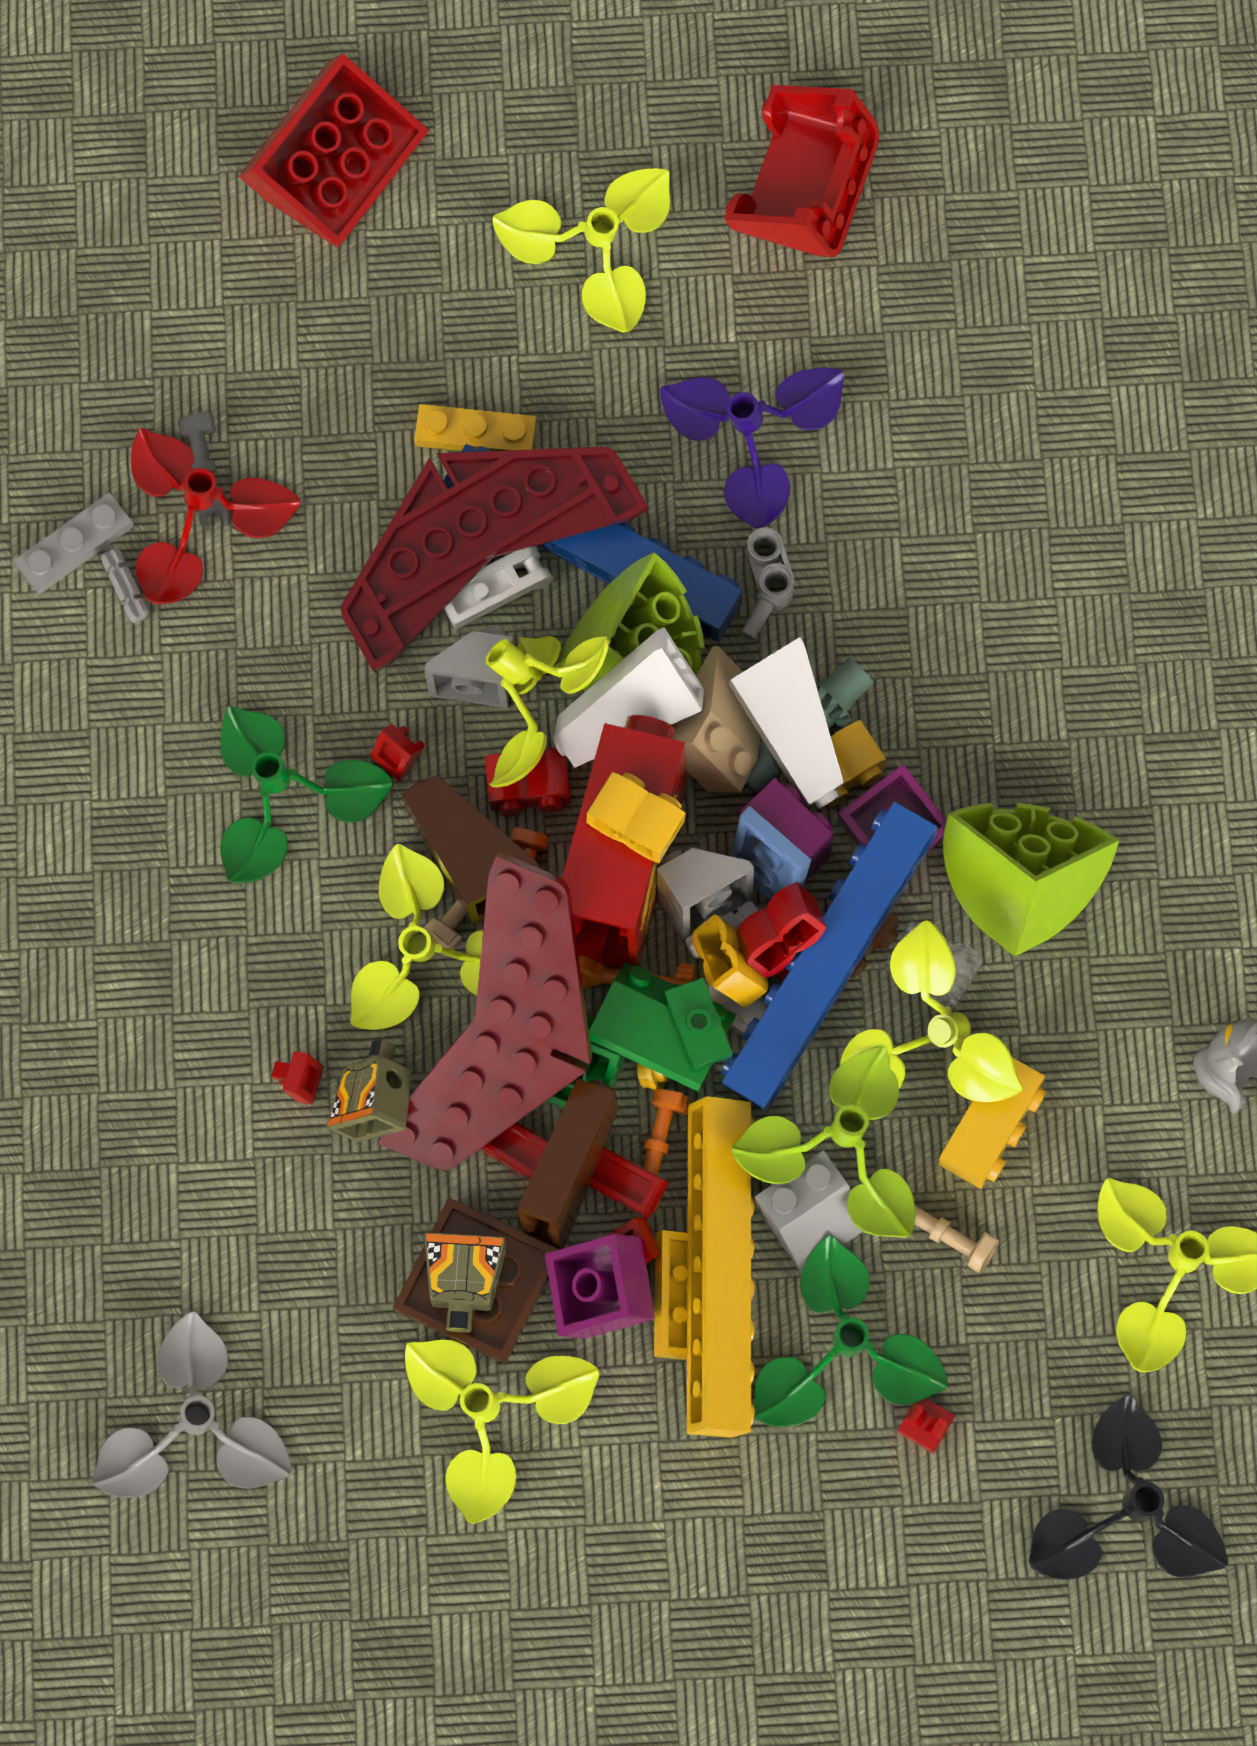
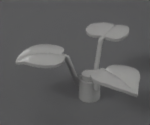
M190 1312L170 1329L160 1347L157 1360L158 1371L165 1384L173 1388L188 1385L190 1397L182 1404L179 1423L156 1446H153L150 1435L141 1429L124 1428L114 1432L107 1438L100 1450L92 1482L98 1490L115 1497L135 1498L152 1493L161 1486L168 1474V1465L158 1453L164 1450L182 1431L192 1435H199L210 1429L219 1440L225 1443L217 1453V1467L221 1476L228 1483L238 1488H258L285 1479L291 1473V1463L282 1439L266 1422L253 1417H241L233 1423L228 1436L221 1430L219 1423L213 1420L215 1415L214 1406L208 1398L199 1395L196 1385L208 1387L221 1379L228 1365L227 1349L219 1335L196 1312Z

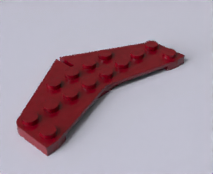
M608 447L436 453L454 483V486L449 489L429 458L341 605L342 618L371 669L376 673L392 664L493 557L630 521L650 510L617 453Z
M500 851L496 855L488 876L475 1018L409 1097L405 1130L383 1135L378 1143L437 1170L445 1171L454 1168L587 1071L589 1065L553 1049L588 1064L592 1060L570 889L562 878Z

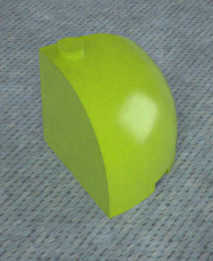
M655 552L634 562L618 575L591 604L569 636L554 667H565L566 658L569 653L582 642L595 637H608L611 642L608 646L605 660L595 678L582 689L586 692L653 633L665 627L693 673L697 676L701 668V649H704L705 646L698 615L693 616L684 596V593L687 592L684 585L668 564Z
M985 803L948 813L943 836V855L952 889L971 920L1014 957L1052 938L1078 916L1104 881L1119 844V840L1082 818L1075 816L1073 822L1049 815L1050 808L1038 805L1016 803L1015 809H994L992 803Z

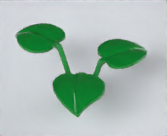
M229 706L221 727L220 746L222 758L226 766L233 773L242 777L254 775L262 787L260 795L263 802L264 821L262 824L255 818H243L232 823L226 829L221 840L220 852L227 880L231 883L255 882L273 873L284 861L288 849V839L282 830L270 827L272 823L270 795L284 791L291 780L297 781L320 795H327L325 804L328 812L339 821L354 823L368 818L378 809L393 787L392 779L385 771L371 763L349 759L331 765L325 773L327 787H321L298 774L295 769H288L280 755L284 750L286 737L282 726L277 720L263 713Z
M833 1236L825 1237L813 1249L806 1260L800 1278L801 1296L806 1305L817 1313L828 1312L834 1308L835 1315L841 1321L832 1336L833 1348L809 1373H807L806 1367L801 1361L791 1357H779L763 1367L755 1383L754 1418L764 1424L775 1427H792L806 1423L815 1417L824 1404L825 1392L813 1379L838 1354L845 1357H854L860 1354L862 1350L867 1351L873 1360L879 1362L872 1373L874 1387L881 1397L893 1404H914L945 1390L948 1386L947 1375L942 1363L924 1342L908 1334H894L884 1341L881 1355L874 1349V1344L868 1341L869 1329L867 1325L858 1318H850L848 1314L842 1311V1308L852 1309L864 1301L869 1291L870 1278L862 1261L842 1246Z

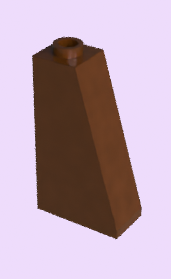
M438 775L428 780H420L414 783L407 791L401 793L409 817L472 923L485 917L488 876L499 851L540 868L530 855Z
M577 1078L517 1208L523 1232L559 1250L564 1249L587 1192L589 1181L593 1176L601 1151L618 1111L616 1092L606 1083L599 1080L587 1082Z

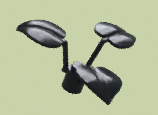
M1131 1395L1119 1399L1103 1413L1093 1431L1091 1446L1094 1458L1102 1469L1106 1471L1122 1469L1124 1477L1134 1484V1487L1129 1489L1123 1496V1509L1088 1530L1084 1518L1075 1511L1058 1509L1046 1514L1038 1522L1033 1532L1028 1560L1030 1567L1037 1573L1055 1580H1073L1087 1575L1098 1565L1102 1556L1101 1548L1092 1536L1126 1516L1135 1521H1144L1154 1517L1155 1526L1161 1531L1153 1539L1152 1551L1157 1564L1168 1574L1180 1578H1191L1227 1567L1228 1559L1223 1541L1212 1522L1201 1511L1188 1505H1177L1167 1512L1165 1522L1162 1521L1164 1515L1162 1510L1164 1505L1163 1492L1157 1485L1144 1482L1142 1477H1136L1131 1472V1470L1136 1472L1145 1471L1156 1463L1162 1450L1160 1433L1152 1419L1139 1407Z

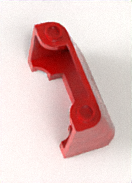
M772 85L768 98L762 106V118L773 134L752 195L750 196L747 193L735 194L727 204L724 220L738 233L819 257H836L843 247L878 146V124L853 89Z

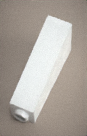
M665 627L653 633L558 715L555 734H553L555 747L562 756L566 755L574 768L595 759L604 723L625 727L628 716L645 715L672 725L702 711L704 688Z
M799 637L731 679L728 686L791 786L802 796L803 805L807 808L815 803L818 809L839 797L836 789L840 788L844 782L806 648Z

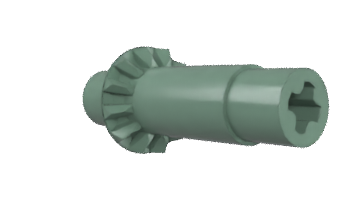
M848 658L827 679H823L820 683L815 680L828 729L833 726L843 729L852 724L853 720L847 712L852 708V704L874 684L869 675L851 658ZM762 739L760 740L758 760L745 783L756 795L774 778L784 774Z

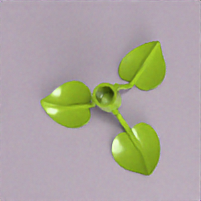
M884 1046L871 1048L852 1056L834 1072L829 1083V1094L831 1101L840 1109L831 1126L825 1127L821 1133L807 1143L800 1145L801 1133L793 1122L780 1116H768L750 1125L741 1138L733 1144L732 1154L738 1164L751 1176L771 1184H785L800 1177L806 1166L802 1152L811 1150L827 1137H831L839 1146L847 1148L854 1146L857 1155L858 1175L862 1184L852 1188L847 1197V1212L853 1224L863 1232L874 1236L906 1238L913 1232L916 1210L913 1195L906 1181L890 1169H880L870 1179L866 1174L865 1142L862 1137L869 1125V1120H877L890 1114L895 1108L899 1097L898 1081L895 1073L890 1068L888 1053Z

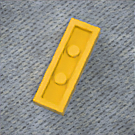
M419 404L414 442L417 447L462 451L466 443L476 449L482 446L491 451L532 450L537 420L536 416Z
M661 1230L655 1233V1242L661 1255L655 1258L654 1357L687 1360L688 1233Z

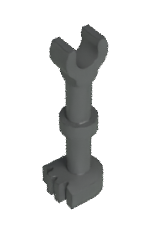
M204 411L180 418L178 420L180 434L190 438L195 462L191 466L192 469L205 468L213 474L216 473L215 461L210 460L205 435L217 432L213 413ZM215 499L210 508L199 513L200 524L204 531L209 530L208 517L213 513L220 514L224 526H229L230 517L228 510L219 503L218 499Z

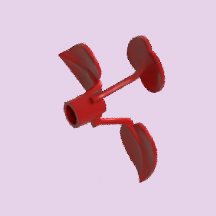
M140 428L131 450V471L135 483L142 491L154 497H162L168 494L173 487L177 491L184 490L183 498L188 506L178 549L170 543L157 542L147 546L138 556L136 577L146 600L154 604L174 603L189 596L200 584L203 574L202 561L198 556L185 552L196 510H206L213 505L215 499H218L225 509L234 510L232 523L239 532L252 538H266L274 535L286 525L300 508L301 499L286 487L262 478H245L232 485L230 489V502L223 495V489L216 487V478L211 471L205 468L192 469L191 466L195 462L193 452L189 446L173 437L156 434L145 428Z

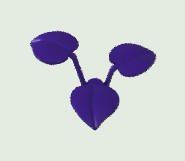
M814 368L790 375L779 385L776 391V400L784 410L767 405L764 400L758 402L752 394L747 392L737 393L730 398L725 386L720 381L709 377L692 378L677 384L662 386L660 388V395L668 420L682 436L696 441L711 439L719 429V422H728L729 419H731L734 428L738 432L744 433L753 468L742 467L735 470L725 483L724 497L732 513L756 529L763 528L776 520L786 507L790 495V482L787 473L780 465L771 463L760 467L753 432L757 431L763 423L762 412H767L781 418H786L790 415L794 425L800 429L817 430L823 428L833 421L839 411L844 374L839 369Z

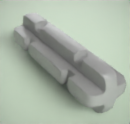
M112 549L109 552H105L101 556L102 564L107 574H109L110 581L121 604L124 606L129 621L131 623H138L149 616L148 608L144 599L141 598L140 591L128 566H126L121 551L119 549Z

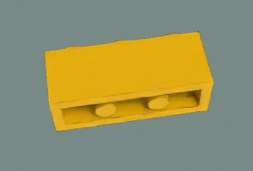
M1013 1057L1015 1070L1023 1090L1012 1097L1000 1101H972L940 1155L939 1166L979 1189L983 1188L987 1179L992 1182L996 1181L1006 1163L1004 1159L1000 1158L1008 1144L1014 1148L1016 1147L1027 1127L1021 1123L1028 1110L1035 1113L1047 1091L1041 1088L1045 1075Z

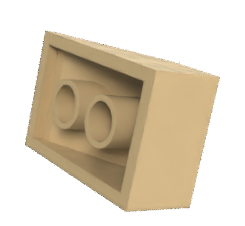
M712 646L696 676L704 688L702 711L671 726L675 729L673 739L685 742V770L707 792H741L758 760L761 737L728 686L730 680L743 671L719 646Z

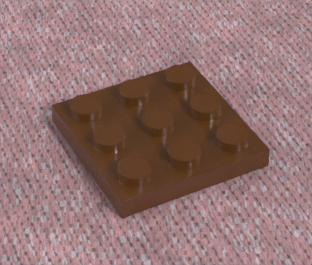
M448 1197L431 1233L505 1237L506 1254L492 1308L488 1311L473 1310L471 1332L462 1333L446 1330L448 1308L432 1307L430 1301L424 1245L393 1306V1310L506 1365L549 1279L545 1254L559 1249Z

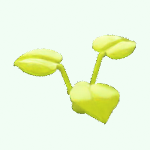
M659 168L641 169L617 178L606 191L604 199L606 207L594 209L589 214L587 222L581 221L578 223V226L563 234H558L561 220L557 211L548 203L540 200L520 202L493 216V227L503 247L518 260L530 264H541L551 260L555 253V242H564L584 232L587 241L591 245L602 248L603 269L605 272L595 273L586 280L581 293L585 311L600 324L622 333L630 332L639 322L644 310L646 300L645 285L639 273L630 266H621L613 271L611 270L610 244L613 242L618 225L622 221L631 231L637 233L652 232L664 223L670 207L669 171Z
M553 636L541 638L519 637L518 647L507 639H502L491 648L486 657V665L503 678L500 685L509 692L526 720L528 730L515 735L504 747L496 765L494 779L489 783L490 786L494 788L504 787L521 780L538 764L546 747L547 735L543 732H537L538 726L519 695L529 692L541 680L542 675L546 673L559 678L562 677L560 688L565 693L572 694L582 690L590 684L602 667L611 642L608 637H595L576 646L567 656L565 667L562 668L553 667L561 650V642Z
M396 844L384 862L379 880V899L384 910L395 919H404L414 914L413 921L409 923L408 928L402 931L398 940L399 949L404 954L402 958L403 968L399 972L392 963L377 961L367 964L358 972L351 990L350 1023L352 1026L360 1029L381 1030L391 1028L406 1021L415 1012L420 999V991L413 982L405 978L410 973L412 961H428L435 953L465 961L460 970L461 980L469 992L477 996L483 930L474 932L469 936L466 944V954L438 945L433 934L419 926L422 918L420 910H431L441 901L445 891L444 876L438 866L430 859L401 844Z
M931 921L921 922L895 947L891 956L890 970L895 983L902 991L909 994L921 992L922 1000L940 1012V1015L935 1016L929 1022L928 1035L893 1048L891 1037L886 1031L882 1029L863 1031L848 1043L842 1054L840 1065L860 1052L884 1046L888 1053L890 1068L895 1073L900 1089L905 1078V1066L897 1056L898 1054L928 1043H933L938 1047L953 1046L952 1052L958 1058L948 1068V1079L955 1091L961 1096L977 1102H994L1020 1093L1023 1087L1017 1076L1012 1056L1004 1042L990 1033L970 1035L971 1025L964 1014L951 1012L949 1006H943L930 996V994L944 995L950 991L954 984L956 968L952 952L943 934Z
M1107 1178L1104 1181L1098 1198L1097 1213L1102 1233L1113 1246L1125 1252L1137 1251L1144 1244L1145 1240L1150 1245L1171 1246L1168 1252V1259L1176 1272L1157 1309L1147 1302L1133 1303L1123 1310L1116 1324L1118 1343L1133 1369L1138 1372L1156 1371L1175 1359L1185 1343L1186 1327L1183 1319L1177 1314L1164 1312L1181 1278L1185 1273L1195 1271L1204 1261L1207 1265H1213V1278L1223 1289L1236 1294H1246L1256 1290L1257 1232L1241 1227L1228 1226L1217 1229L1208 1239L1196 1231H1186L1179 1237L1175 1234H1171L1169 1237H1154V1235L1159 1234L1163 1230L1167 1219L1166 1207L1160 1197L1153 1191L1140 1185L1124 1183L1112 1178Z
M453 1340L407 1343L405 1349L406 1371L410 1385L417 1398L429 1408L445 1411L452 1408L456 1404L459 1395H461L460 1405L462 1410L475 1421V1428L478 1431L482 1445V1453L476 1450L461 1452L450 1462L446 1473V1486L450 1498L468 1523H479L495 1515L508 1502L516 1485V1468L512 1459L503 1453L490 1454V1444L485 1430V1423L492 1421L498 1415L500 1403L530 1404L536 1402V1411L545 1421L554 1424L573 1422L585 1412L590 1404L600 1376L596 1366L577 1357H547L535 1363L526 1374V1385L532 1392V1395L504 1394L503 1392L495 1394L484 1384H471L477 1372L476 1362L471 1351L463 1344Z

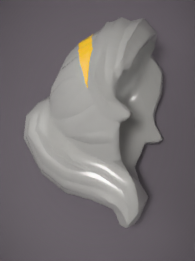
M1251 1018L1240 1019L1238 1022L1223 1027L1209 1046L1196 1052L1193 1062L1198 1082L1208 1093L1226 1102L1232 1114L1237 1113L1246 1102L1242 1091L1244 1084L1250 1077L1257 1078V1020Z

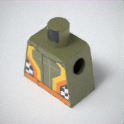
M374 1040L371 1042L368 1059L348 1064L345 1067L326 1128L357 1142L405 1130L412 1074L408 1068L393 1062L396 1048L394 1044L383 1040Z
M425 1232V1251L432 1307L448 1308L446 1330L462 1333L471 1332L473 1310L488 1311L492 1308L506 1254L505 1237Z

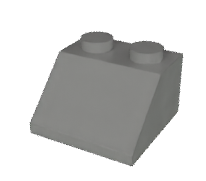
M484 629L483 632L472 631L426 662L424 671L429 697L508 708L510 694L500 685L503 678L486 665V657L491 648L502 639H507L513 644V637L507 636L505 632L497 629Z
M824 1150L805 1162V1170L800 1177L789 1183L772 1184L755 1196V1209L801 1273L810 1253L825 1237L833 1236L844 1246L863 1233L862 1230L853 1224L847 1212V1197L851 1189Z

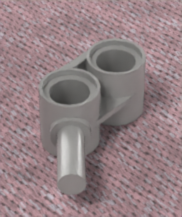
M768 527L753 531L747 541V563L752 569L758 588V596L756 597L758 604L744 626L741 635L751 641L756 639L771 611L782 610L788 607L794 596V575L782 538L777 531ZM760 546H769L775 552L770 556L763 557L758 555L755 550ZM778 581L783 583L786 588L781 592L775 593L768 590L766 586L771 582Z

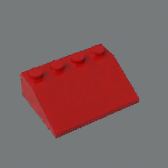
M342 53L325 64L238 177L266 202L337 248L429 130Z

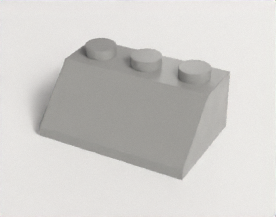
M691 848L684 853L681 850L672 852L661 860V866L657 868L658 903L683 943L687 937L693 934L695 929L714 914L719 917L724 916L730 911L734 914L737 912L736 908L745 902L751 901L753 903L754 867L748 860Z

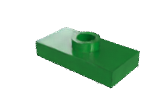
M704 978L664 991V997L693 1071L732 1057V1050Z

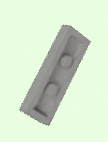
M107 493L17 557L13 562L37 595H40L131 530L134 525L113 496Z

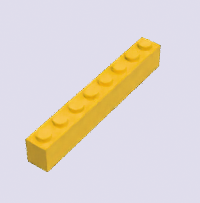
M706 1096L688 1105L687 1434L733 1438L751 1432V1425L754 1421L755 1410L751 1403V1383L754 1379L755 1369L751 1361V1341L754 1337L755 1327L751 1319V1300L754 1296L755 1286L751 1278V1259L754 1254L755 1245L751 1237V1218L754 1213L755 1204L751 1196L752 1176L738 1164L732 1154L733 1144L754 1123V1118L751 1115V1102Z

